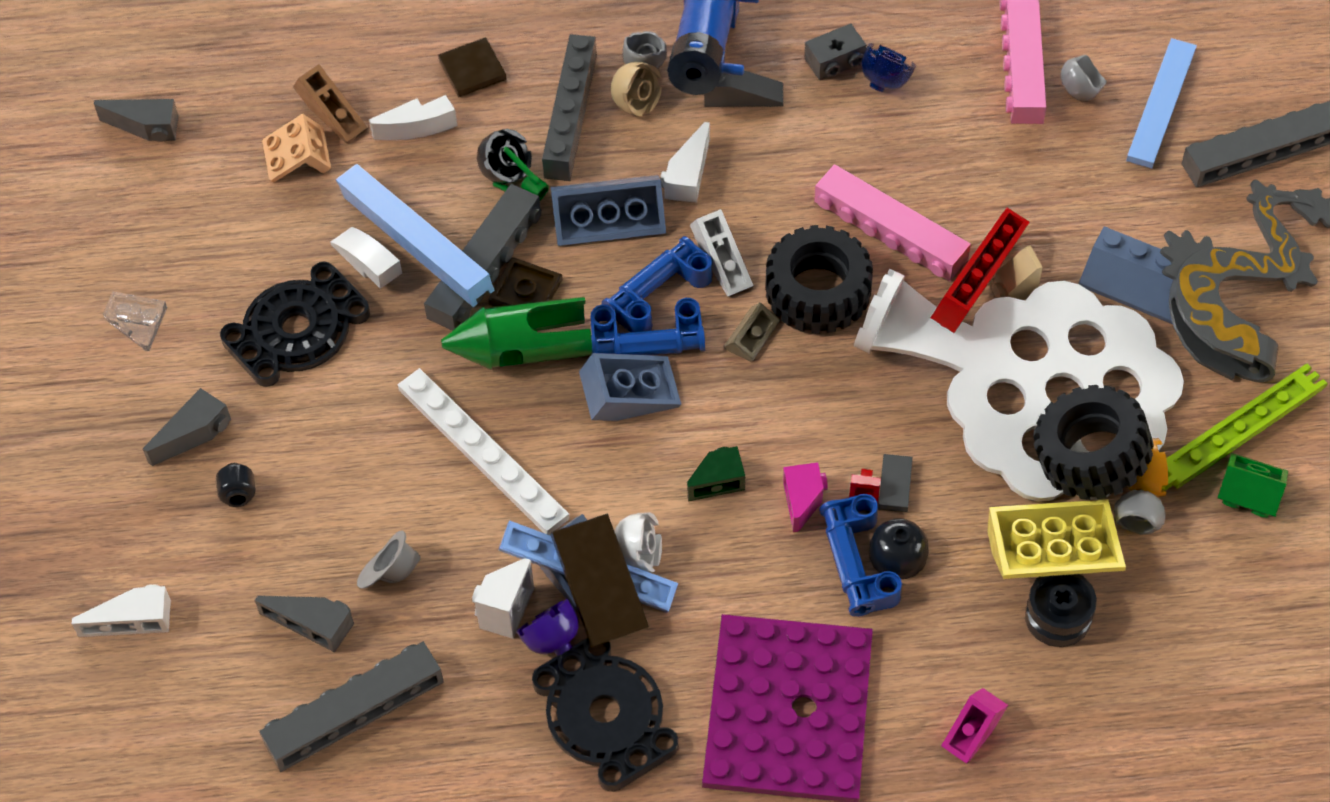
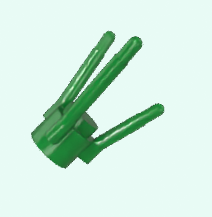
M504 147L506 154L527 175L521 184V188L538 195L541 201L548 193L550 186L536 176L508 147ZM493 182V186L502 191H506L509 187Z

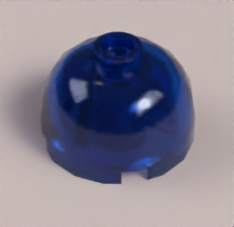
M874 43L868 44L861 62L864 76L871 81L869 86L877 91L884 92L885 88L895 90L905 85L913 75L916 68L915 63L912 62L909 66L905 63L907 57L882 45L875 49L873 48Z

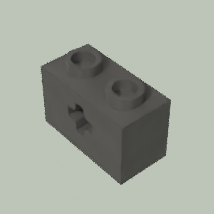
M852 23L805 42L804 59L819 80L835 76L841 71L857 67L865 62L866 43Z

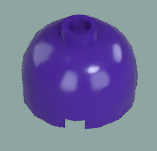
M566 599L564 602L560 601L535 616L532 624L529 625L526 622L516 632L528 649L536 654L546 655L555 652L559 656L572 647L570 641L576 636L579 628L578 616L570 601Z

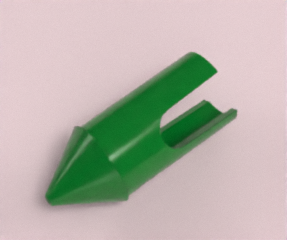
M585 297L494 308L482 307L441 339L442 348L489 370L495 367L591 356V329L537 332L585 324Z

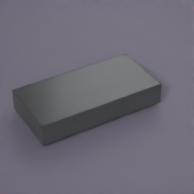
M883 454L879 510L908 512L913 457Z

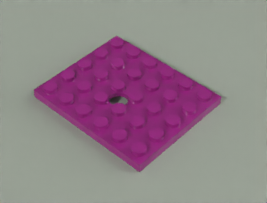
M722 614L702 788L838 802H859L873 629ZM801 697L810 698L816 704V711L809 717L798 716L795 710L792 709V704L796 699Z

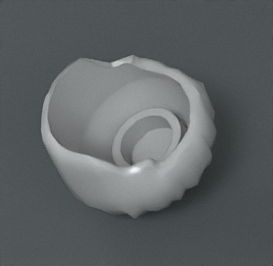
M654 32L632 33L624 39L623 60L625 64L644 62L659 69L666 60L667 45Z
M1087 55L1067 60L1061 69L1062 84L1067 92L1077 100L1087 101L1095 98L1106 84V80Z
M1134 489L1122 495L1115 503L1113 510L1114 519L1123 529L1145 535L1158 531L1164 525L1165 508L1161 500L1149 491Z

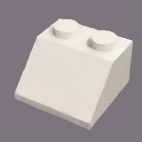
M524 558L487 574L482 585L476 586L472 602L475 603V616L478 617L480 629L514 639L534 590L530 559Z

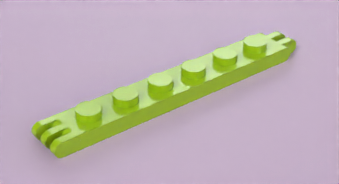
M1308 363L1303 365L1166 458L1168 485L1162 486V489L1165 491L1173 485L1177 489L1182 487L1321 392L1328 383L1322 379L1314 384L1320 375L1314 371L1306 376L1312 367Z

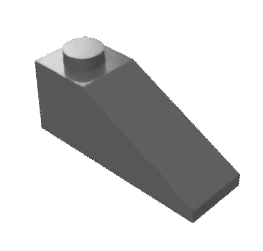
M745 70L743 75L722 73L718 85L712 91L704 94V107H783L784 105L783 82Z
M174 99L94 100V106L100 121L148 141H176L179 114Z
M200 388L144 446L143 451L148 463L154 466L213 440L219 432H223L227 428L231 420L227 405Z
M259 595L255 599L259 614L334 653L354 625L350 608L338 600L333 602L325 597Z

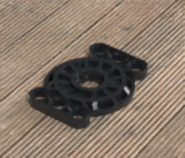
M319 262L311 269V281L289 280L264 290L248 307L243 324L235 322L226 324L220 331V338L224 348L260 386L269 387L278 382L280 371H305L331 359L344 344L349 331V323L362 324L369 319V304L360 292L331 263ZM322 271L331 273V276L326 280L316 278ZM339 288L348 291L343 297H335L333 295L334 291ZM359 305L365 308L362 313L357 315L349 312L354 306ZM303 316L309 321V326L302 332L291 334L283 330L284 322L290 317ZM232 332L241 334V337L236 341L226 340L227 336ZM338 332H342L340 338L335 344L334 341L337 338ZM248 350L258 352L252 359H244L242 357ZM264 368H272L274 370L273 374L269 377H261L259 372Z
M586 638L563 654L554 657L535 669L532 674V684L537 694L548 696L546 717L549 731L556 744L577 761L600 766L598 769L600 786L604 790L615 792L672 758L678 751V736L672 729L661 727L663 702L660 690L651 675L631 660L611 656L610 641L602 644L606 647L604 654L600 656L592 655L589 652L591 647L589 640ZM569 659H575L581 665L576 671H567L563 667L564 663ZM619 665L629 667L636 672L633 674L626 669L620 668ZM548 674L554 677L555 681L549 687H542L537 683L539 677ZM642 678L651 685L653 691L648 692L645 684L641 681ZM610 698L618 703L620 711L613 721L601 723L591 717V704L598 699ZM657 699L658 715H653L652 702ZM552 706L557 708L558 720L552 722L551 718ZM556 731L562 733L567 742L566 744L559 738ZM661 737H668L673 741L672 747L667 750L659 749L655 743ZM635 753H642L647 757L646 763L642 766L631 764L629 759ZM609 769H616L621 773L620 779L616 782H607L603 775Z

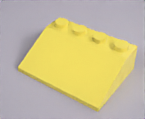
M1109 499L989 507L987 532L992 555L1003 579L1125 571L1126 569Z

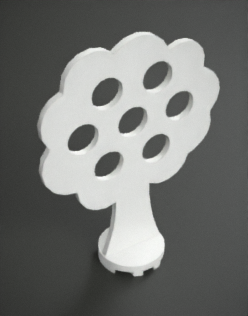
M889 269L887 275H884L878 293L874 295L870 303L863 327H860L854 347L869 354L872 350L907 354L960 371L953 378L947 391V407L952 418L963 428L966 452L973 462L984 470L1000 474L1010 489L1021 497L1040 502L1054 500L1064 494L1063 490L1059 491L1051 485L1050 480H1047L1040 461L1029 457L1022 446L1024 434L1035 429L1039 416L1046 414L1044 409L1051 401L1046 395L1045 387L1046 383L1054 377L1064 376L1071 378L1077 382L1081 389L1088 388V385H1098L1099 388H1104L1103 377L1106 373L1112 370L1129 372L1139 382L1140 393L1135 399L1139 402L1141 409L1144 410L1152 438H1159L1164 445L1167 434L1164 412L1173 408L1182 395L1184 380L1180 367L1171 356L1156 347L1155 333L1148 321L1136 311L1116 305H1105L1103 307L1097 297L1083 286L1067 281L1047 282L1034 289L1026 301L1012 297L994 298L988 301L975 314L972 326L962 322L956 332L953 333L930 318L937 307L904 281L905 275ZM1083 324L1098 329L1105 341L1103 351L1090 356L1080 354L1069 343L1068 333L1070 329ZM1020 330L1037 332L1047 343L1048 351L1046 356L1038 361L1021 359L1011 348L1010 340L1013 334ZM1006 382L1013 384L1019 388L1024 396L1025 404L1023 409L1009 415L997 412L988 402V389L996 383ZM1081 439L1071 448L1075 452H1089L1083 446ZM1157 445L1158 450H1160L1163 445ZM1097 497L1090 498V500H1098Z

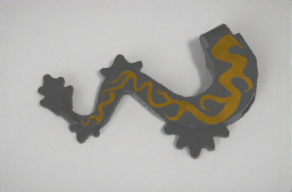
M1253 180L1250 184L1253 194H1249L1246 200L1253 204L1254 218L1270 248V253H1259L1229 247H1213L1209 236H1205L1200 243H1197L1188 230H1185L1181 237L1170 230L1164 234V238L1169 247L1164 246L1160 253L1171 262V265L1166 266L1162 273L1173 279L1169 292L1170 315L1174 329L1185 349L1197 363L1230 380H1233L1236 375L1253 382H1267L1275 376L1278 344L1272 338L1260 333L1259 326L1239 318L1228 310L1219 295L1220 282L1229 280L1274 282L1282 280L1286 289L1290 292L1296 288L1297 283L1311 287L1315 286L1318 280L1309 266L1314 256L1311 253L1300 252L1295 239L1273 214V207L1281 204L1290 205L1311 226H1315L1318 221H1321L1325 227L1330 228V198L1324 199L1319 188L1312 190L1299 189L1293 192L1276 190V186L1273 184L1265 187L1258 180Z

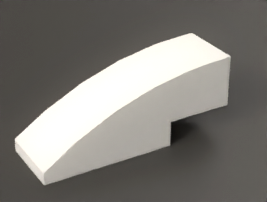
M446 95L424 105H421L418 99H414L369 119L374 140H408L426 137L457 126L455 109Z
M351 227L330 242L364 278L368 276L380 289L402 274L400 260L378 241L359 229Z

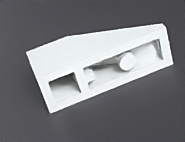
M704 122L669 160L667 172L662 171L660 179L661 187L664 188L665 199L697 203L710 141L709 122Z
M720 209L693 221L690 227L698 246L711 257L712 271L727 297L754 286L722 210Z
M151 584L142 588H134L72 618V625L78 637L169 632L171 599L165 586Z

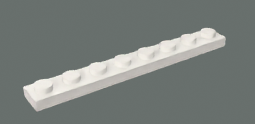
M420 368L398 384L399 391L543 533L550 535L551 532L557 530L570 519L569 513Z

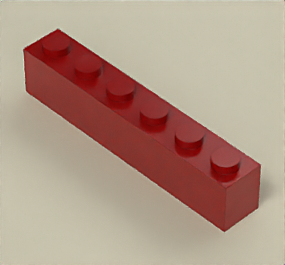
M1006 207L948 289L930 318L942 327L955 333L1030 222Z

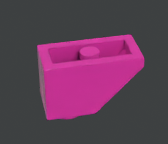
M818 462L783 467V485L793 532L800 531L823 502V491L828 490L826 473H820Z
M981 688L970 695L941 746L967 764L994 731L1008 705L984 688Z

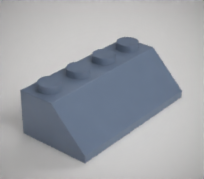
M659 175L550 187L558 246L666 233L662 187Z
M1104 226L1092 248L1079 285L1089 291L1173 324L1169 309V292L1173 279L1162 273V270L1166 266L1171 265V262L1161 255L1160 248Z

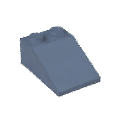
M593 353L579 371L591 420L619 421L681 406L668 356Z

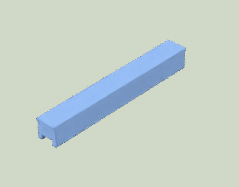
M358 164L336 179L344 198L472 307L477 305L476 299L486 291L490 294L495 291L487 271Z

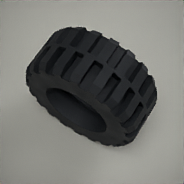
M811 225L810 229L804 230L802 227L794 230L793 235L790 233L786 234L781 238V243L777 242L773 246L766 262L765 290L768 304L772 305L771 310L778 317L782 315V322L788 326L793 324L796 330L802 332L806 329L811 330V334H820V331H827V333L836 332L838 327L844 329L851 325V320L857 321L862 316V311L867 309L871 296L873 264L869 260L870 254L865 247L861 248L862 243L856 237L851 239L849 237L850 233L842 229L840 232L834 230L835 227L826 225V228H818V225ZM825 269L837 274L843 282L828 290H813L798 283L795 277L806 270Z
M1088 385L1086 389L1078 387L1072 389L1073 392L1070 394H1061L1057 397V402H1051L1044 409L1046 414L1039 416L1033 435L1034 447L1047 480H1050L1051 485L1057 490H1063L1065 495L1070 497L1079 495L1080 499L1090 500L1091 497H1097L1098 500L1105 499L1108 494L1114 493V495L1123 492L1122 489L1128 486L1130 488L1137 482L1136 477H1142L1148 469L1147 464L1152 460V449L1154 447L1146 416L1139 402L1135 398H1130L1127 392L1120 389L1116 392L1115 387L1104 385V388H1099L1098 385ZM1096 432L1116 434V437L1108 445L1099 450L1085 453L1071 450L1072 446L1086 435Z

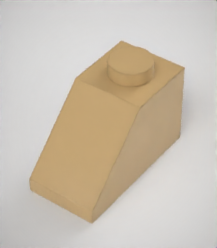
M1031 245L1021 250L997 271L995 284H993V292L996 298L1012 297L1026 301L1034 289L1039 287L1043 267Z

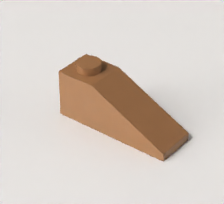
M320 64L297 79L293 86L295 91L308 108L345 143H348L368 128Z

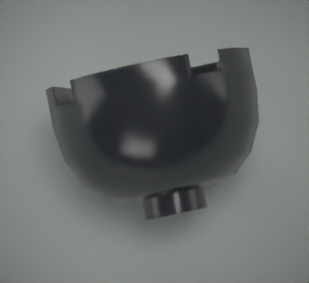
M511 129L494 131L485 137L478 147L476 158L478 168L482 174L490 181L500 184L516 182L526 176L504 151V147H508L530 169L532 154L527 149L525 137Z
M892 519L882 523L875 530L870 541L869 558L873 567L879 573L891 571L904 580L916 576L926 564L929 554L928 539L924 531L916 523L907 519Z

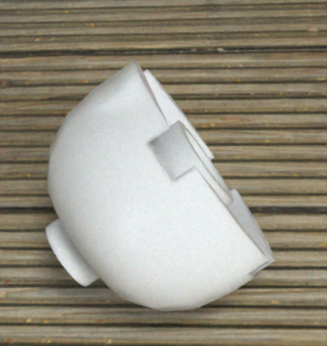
M636 513L629 515L618 523L614 531L626 564L647 572H654L655 570L652 567L659 566L662 553L661 534H655L654 528L659 523L654 514Z

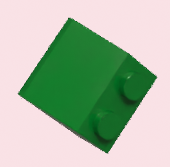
M1231 453L1217 498L1223 500L1222 503L1232 508L1243 506L1252 509L1251 512L1257 516L1268 518L1271 515L1276 517L1287 484L1288 470Z

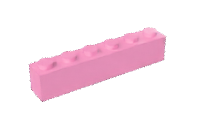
M1000 0V11L1005 13V15L1001 16V31H1006V35L1002 37V51H1007V55H1004L1003 70L1008 71V76H1005L1004 89L1005 92H1009L1010 96L1006 97V113H1011V124H1043L1046 111L1039 0Z
M835 164L815 185L814 202L821 208L830 210L840 216L843 221L852 223L862 229L868 236H874L884 242L890 249L901 252L912 262L923 265L938 277L951 281L969 260L971 247L969 242Z

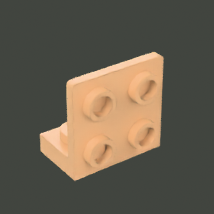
M304 114L299 115L265 137L262 141L269 180L272 182L278 181L304 163L314 167L321 173L331 169L324 129Z

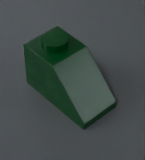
M738 446L730 448L720 447L715 451L708 452L687 481L688 502L745 490L746 475Z

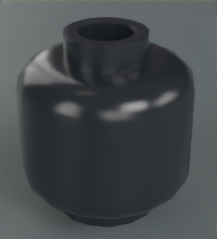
M230 463L218 471L216 475V488L220 501L230 507H242L252 500L255 496L256 488L254 474L249 467L239 463Z

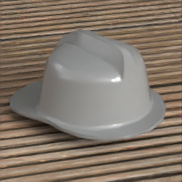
M398 531L394 534L385 547L366 564L357 579V586L360 589L367 588L378 580L395 583L404 580L410 575L420 561V555L405 542L406 533L404 531Z

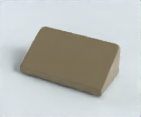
M759 302L749 309L724 345V348L752 362L780 322V319Z

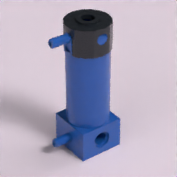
M684 0V9L677 38L673 45L667 68L669 80L675 88L683 93L703 95L712 91L718 85L722 73L744 74V65L725 63L726 43L730 28H735L739 3H758L759 0Z

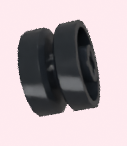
M1080 574L1037 577L1030 588L1029 599L1026 605L1025 621L1028 630L1037 640L1048 646L1062 648L1075 645L1081 641L1091 627L1092 618L1096 610L1097 597L1093 586Z

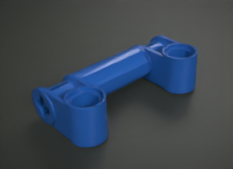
M683 236L679 239V244L671 250H665L625 284L621 285L619 291L611 298L602 300L601 304L612 307L616 314V321L629 332L651 331L653 327L651 307L643 299L676 273L694 287L703 288L708 286L713 278L711 257L696 246L691 239Z
M682 298L676 303L675 329L617 333L616 314L612 307L602 304L596 306L591 311L592 354L660 355L682 353V350L691 349L705 351V335L701 321L700 306L695 299ZM690 314L692 316L684 317L683 315ZM607 321L608 323L600 324L599 322Z
M860 494L841 500H831L822 504L819 511L826 521L827 528L825 532L829 540L843 592L847 594L850 606L848 610L850 615L856 617L864 616L871 612L896 607L901 600L902 582L900 577L891 571L866 576L853 534L871 530L876 526L878 518L876 499L868 494ZM862 510H866V511H869L870 513L867 514V515H862V514H860V513H858V512H859V511H862ZM885 587L893 588L894 591L891 593L883 592L882 589Z

